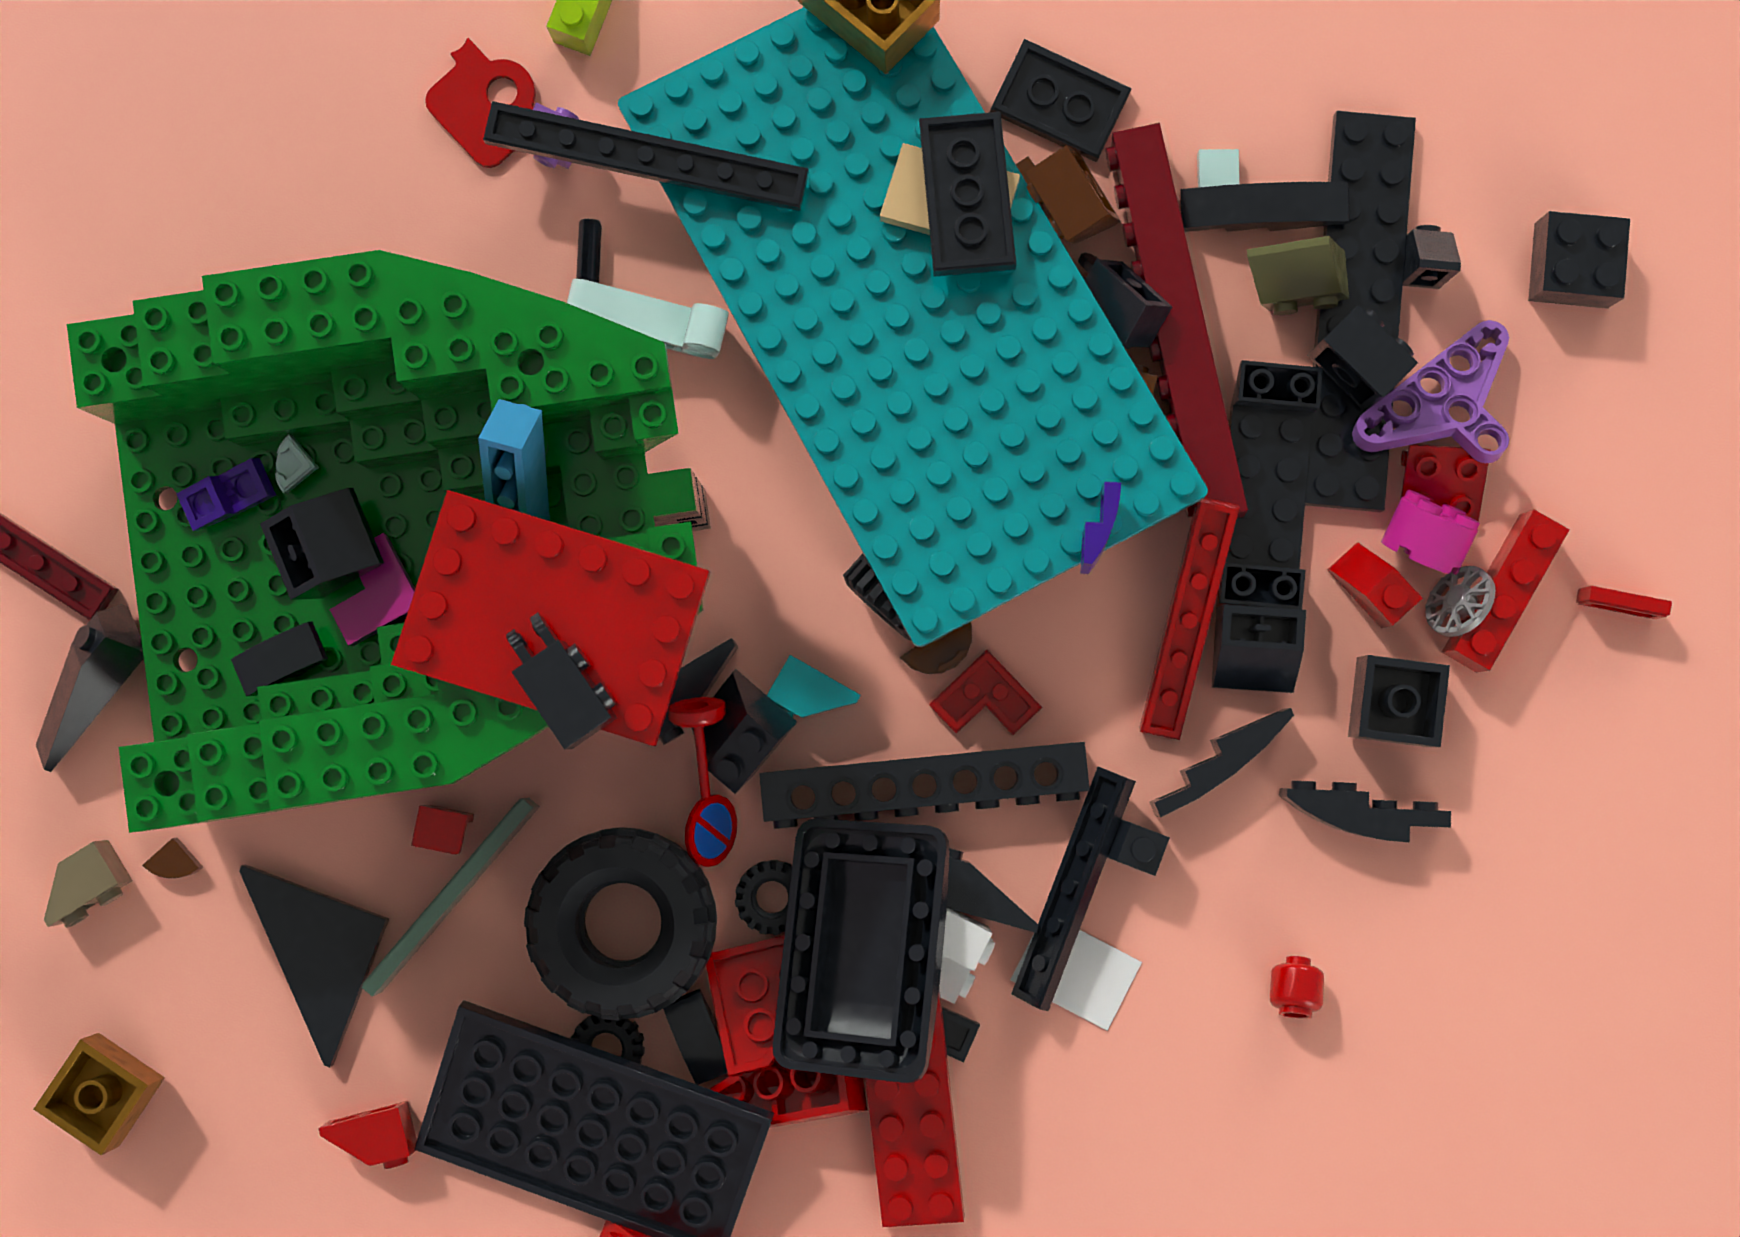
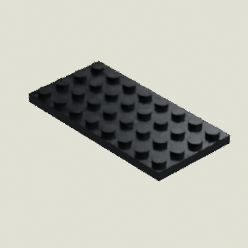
M463 1000L456 1013L414 1150L651 1237H731L774 1112Z

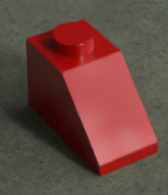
M1359 542L1355 543L1327 569L1381 629L1393 626L1423 599L1393 566Z
M408 1101L331 1120L318 1128L320 1137L368 1166L383 1163L384 1169L398 1167L408 1163V1156L416 1151L414 1148L417 1138Z

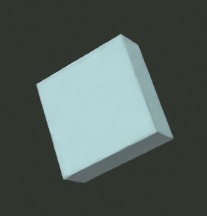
M1200 149L1197 153L1198 187L1239 184V149Z

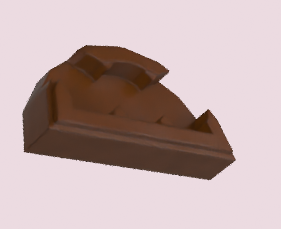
M971 622L923 647L915 646L901 656L900 659L911 669L924 674H942L955 668L967 656L972 642Z

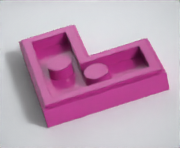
M384 533L374 538L384 564L360 577L365 590L329 609L348 646L354 647L377 634V627L393 625L405 618L413 598L415 587L388 535Z

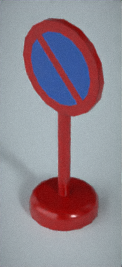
M712 697L690 698L669 705L667 711L668 718L673 725L694 729L701 799L689 813L685 826V845L688 855L696 864L703 867L718 865L728 856L737 835V816L734 806L728 798L719 794H711L704 735V726H709L722 720L726 713V707L722 699Z

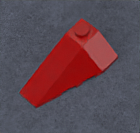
M776 1059L770 1068L727 1077L709 1088L710 1090L774 1112L769 1128L868 1111L863 1078L787 1069L782 1067Z

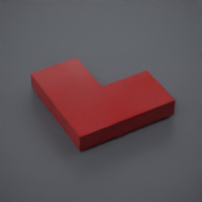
M985 650L929 704L956 734L984 707L1012 735L1019 731L1043 708L988 650Z

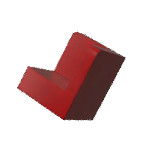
M419 805L411 846L454 855L460 854L467 823L473 822L474 814L433 805Z

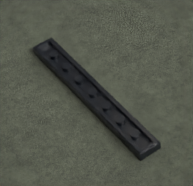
M494 101L491 104L483 138L487 145L801 211L809 176V169Z

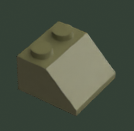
M1330 236L1247 249V257L1260 304L1267 310L1273 311L1274 315L1294 314L1298 312V307L1313 305L1314 309L1334 308L1338 306V301L1349 299L1345 251Z

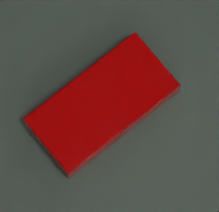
M1597 586L1579 588L1576 599L1578 605L1649 619L1669 616L1672 601Z

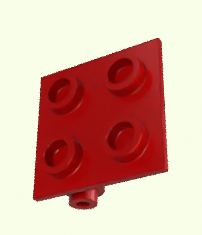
M1409 445L1408 450H1403L1401 454V466H1405L1401 497L1405 496L1407 490H1412L1430 498V502L1441 507L1443 504L1455 507L1465 512V516L1479 522L1489 463L1485 464L1476 461L1462 447Z

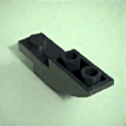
M1291 781V789L1280 788L1279 796L1302 813L1328 826L1355 835L1409 843L1410 826L1451 828V811L1438 810V802L1413 801V809H1397V801L1372 800V808H1369V792L1357 791V783L1332 782V790H1316L1315 781Z

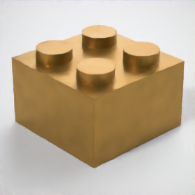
M97 1033L79 1040L33 1110L99 1155H103L121 1145L165 1077L102 1034Z

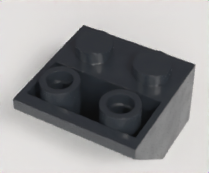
M345 488L291 505L260 523L290 600L322 599L384 564L354 488Z
M1228 604L1216 607L1211 688L1294 693L1304 652L1306 610Z

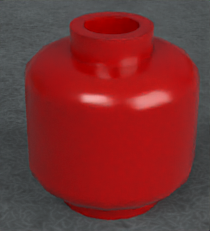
M1288 956L1286 957V963L1278 964L1272 968L1269 1000L1272 1006L1279 1009V1015L1289 1018L1307 1019L1312 1018V1012L1322 1008L1324 973L1319 968L1311 966L1310 958Z

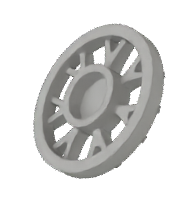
M1464 566L1460 568L1457 575L1451 572L1442 577L1429 593L1430 595L1425 606L1426 619L1430 627L1443 636L1455 637L1463 635L1478 626L1488 615L1494 603L1496 590L1491 576L1479 567ZM1464 577L1463 582L1457 585L1458 579ZM1478 577L1483 578V580L1480 581L1476 586L1470 588L1472 583ZM1449 586L1450 590L1444 596H1441L1445 589ZM1477 595H1485L1482 604H1477ZM1443 604V608L1435 613L1436 607ZM1450 614L1451 617L1447 626L1441 627L1447 615ZM1470 614L1471 618L1462 624L1460 618Z

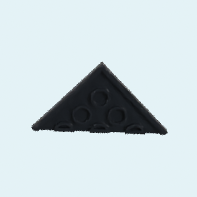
M246 864L241 865L239 872L324 1066L330 1068L335 1063L362 992V983L367 979L389 918Z

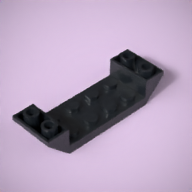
M1245 360L1240 362L1230 407L1229 428L1248 511L1244 517L1237 518L1218 590L1219 603L1302 610L1305 570L1299 568L1313 412L1320 408L1323 368Z

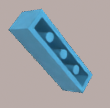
M498 399L478 437L485 501L550 521L542 410L531 408L525 404H516Z

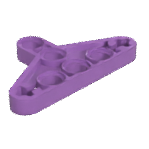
M1492 320L1483 321L1473 327L1365 411L1358 418L1353 428L1352 437L1355 444L1364 451L1377 452L1452 437L1476 461L1485 464L1497 461L1508 447L1509 436L1504 427L1483 406L1509 342V334L1506 328L1499 322ZM1492 337L1496 341L1494 344L1488 343L1479 353L1476 350L1482 338L1488 339ZM1456 355L1466 358L1470 364V369L1466 371L1456 370L1450 364L1449 358ZM1424 378L1435 379L1441 385V392L1435 394L1426 392L1422 388L1420 381ZM1398 400L1407 402L1412 408V414L1404 417L1397 415L1393 411L1391 403ZM1453 406L1463 407L1469 413L1470 419L1466 422L1454 420L1449 414V408ZM1383 418L1386 424L1383 425L1379 434L1374 433L1368 436L1365 433L1366 428L1373 429ZM1487 434L1494 437L1498 442V449L1495 451L1483 449L1478 443V436Z

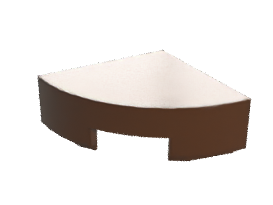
M177 837L172 838L142 865L149 872L163 878H181L192 875L203 868Z

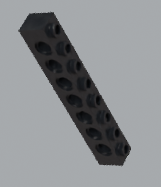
M1085 742L759 773L764 822L773 821L774 829L797 827V819L813 817L814 819L838 820V815L854 813V821L879 819L878 811L894 810L895 817L919 815L918 807L935 806V813L959 811V803L975 802V809L1000 807L999 799L1015 798L1016 805H1029L1040 803V795L1056 794V802L1079 800L1081 799V791H1090ZM1043 762L1052 764L1056 770L1054 782L1047 786L1040 785L1034 776L1036 767ZM1002 766L1011 767L1016 774L1015 784L1007 790L998 788L994 782V774ZM961 770L971 771L976 778L975 788L966 794L959 793L953 785L954 776ZM920 774H929L936 781L935 792L929 797H919L913 791V781ZM879 778H889L895 783L896 793L892 799L880 801L874 797L872 786ZM845 781L853 785L856 795L852 803L840 805L835 802L832 790L838 782ZM801 785L810 787L815 794L813 805L807 809L798 808L792 800L793 791Z

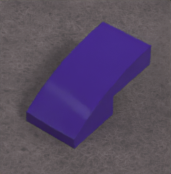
M250 458L218 476H208L176 493L193 531L219 523L276 496L260 458Z
M1104 482L1100 500V523L1085 522L1082 532L1080 574H1089L1106 547L1118 512L1121 482Z

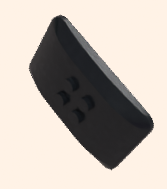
M809 819L797 830L773 1037V1055L782 1067L793 1070L901 1083L916 1082L927 1072L938 1002L949 874V840L946 834L939 828L927 825Z

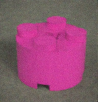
M1407 490L1405 496L1401 497L1381 543L1395 552L1398 551L1399 547L1405 548L1404 552L1410 555L1409 559L1447 574L1452 572L1454 575H1457L1478 533L1477 528L1480 522L1465 516V512L1447 504H1443L1441 507L1430 502V498L1415 491Z

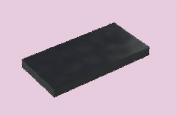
M1001 112L919 118L934 277L1016 270Z

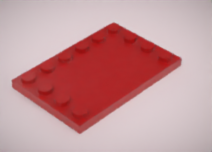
M447 490L391 665L537 710L512 673L523 663L508 642L506 634L513 629L521 633L527 641L530 650L534 655H537L547 648L542 638L536 634L531 626L530 618L539 612L559 640L566 642L569 647L574 643L578 645L591 664L585 670L595 685L603 682L617 702V705L611 708L617 719L601 730L656 747L711 572L697 566Z

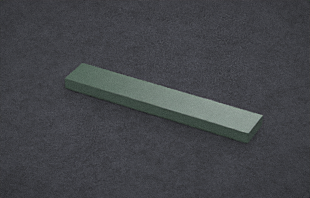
M521 798L516 802L362 983V988L373 997L383 992L540 806L530 798Z

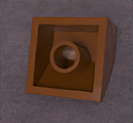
M1065 145L1025 172L1031 181L1026 186L1028 192L1040 206L1045 204L1052 216L1048 220L1060 240L1065 238L1068 242L1076 244L1121 222L1082 156L1068 145Z

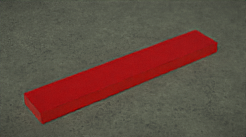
M1206 497L1195 504L1139 726L1140 732L1180 740L1240 508L1238 504Z

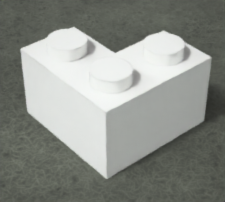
M946 908L939 986L941 998L955 1004L958 996L963 998L967 996L975 979V976L970 974V971H975L978 962L983 965L987 963L994 949L995 942L991 938L993 933L989 926L949 908Z

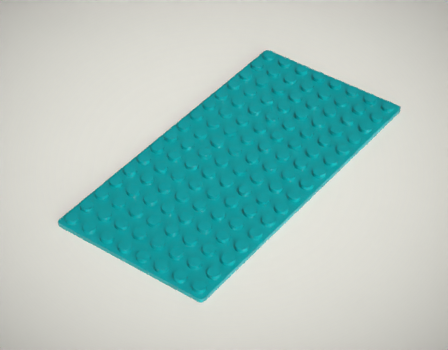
M803 7L618 100L619 110L631 131L809 169L801 211L660 181L659 183L915 646L923 647L1081 564L1083 528L1085 522L1100 523V500L1104 482L1122 483L1118 512L1104 551L1206 497L1208 492L1206 484L1041 206L1033 200L1026 187L1028 184L1005 146L1007 171L1020 174L1019 184L1011 207L1016 270L934 277L930 235L880 222V213L902 144L905 143L921 148L919 118L985 113L934 26L887 74H884Z

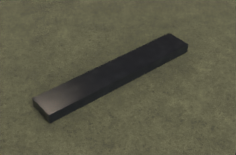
M1099 766L1093 777L1090 791H1088L1038 922L1037 933L1033 935L1011 993L1017 998L1044 1011H1049L1136 783L1132 779Z

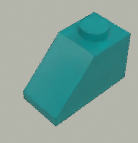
M789 655L767 694L771 700L792 718L794 714L804 718L856 704L861 697L860 694L792 655Z

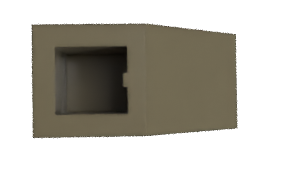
M109 840L93 841L58 863L44 917L48 927L64 924L66 928L71 927L87 918L89 914L86 910L99 902L100 906H104L124 894L121 888L133 880Z

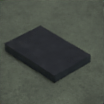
M1024 39L990 112H1001L1002 119L1062 147L1068 145L1080 155L1097 162L1132 88Z

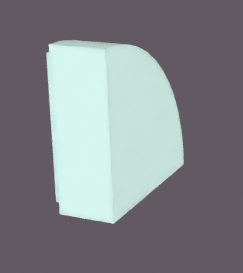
M288 435L282 441L277 451L275 476L282 492L288 494L319 467L294 436Z

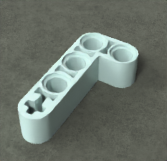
M584 279L572 280L567 303L664 342L666 349L707 359H715L720 353L729 316L728 311L716 306L695 303L690 308Z

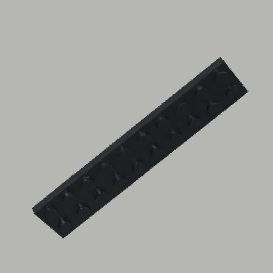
M1336 111L1333 115L1328 182L1349 183L1350 223L1324 226L1323 237L1330 236L1345 251L1349 299L1338 301V306L1334 308L1317 309L1314 348L1358 305L1364 310L1368 308L1374 311L1384 323L1382 328L1394 339L1399 336L1416 118L1348 111ZM1313 362V367H1319L1316 363ZM1324 371L1322 374L1320 408L1313 412L1305 505L1383 512L1385 511L1389 449L1368 452L1360 449L1355 444L1352 437L1353 428L1364 411ZM1382 418L1381 422L1373 429L1366 428L1365 433L1368 436L1374 433L1378 435L1383 425L1386 424L1385 420Z

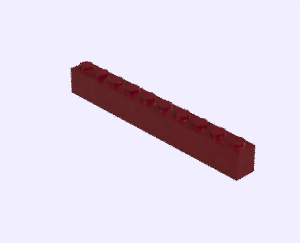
M1160 122L1112 133L1111 147L1105 148L1109 171H1116L1119 185L1114 186L1118 210L1125 208L1128 223L1122 224L1126 247L1133 246L1136 261L1131 262V269L1172 306L1170 313L1149 347L1152 362L1159 361L1162 376L1157 377L1158 392L1161 401L1168 399L1171 415L1165 417L1208 488L1206 498L1238 504L1240 508L1237 518H1241L1247 513L1248 507ZM1195 504L1185 508L1188 518L1193 516Z

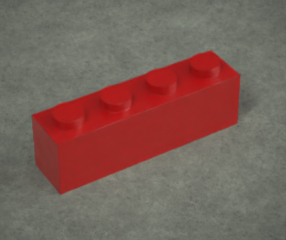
M1535 509L1520 514L1487 571L1495 583L1496 590L1491 610L1485 619L1471 631L1460 636L1450 637L1441 653L1476 673L1490 671L1570 529ZM1477 595V604H1482L1485 595ZM1470 614L1460 618L1462 624L1471 618Z

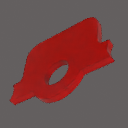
M467 38L460 49L450 53L456 64L428 90L425 103L432 116L476 163L482 167L492 168L500 165L515 150L487 145L483 141L492 104L488 99L489 86L495 80L501 78L513 81L517 86V96L509 105L532 110L534 108L536 90L530 74L523 66L507 59L490 61Z

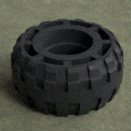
M621 827L604 829L582 836L566 845L551 858L539 873L531 888L532 891L528 905L525 908L524 918L527 936L526 948L530 961L534 963L541 976L540 980L549 991L564 1000L567 1006L582 1014L587 1013L607 1020L640 1018L656 1013L674 1003L691 988L702 974L711 956L716 939L717 912L710 883L703 870L691 859L687 851L675 842L657 833L643 829ZM628 883L644 889L653 897L660 911L661 930L656 943L646 954L632 960H616L605 956L593 945L587 933L585 917L591 900L600 890L612 884Z

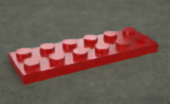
M939 986L929 1065L924 1076L912 1083L865 1078L882 1227L964 1222L965 1218Z

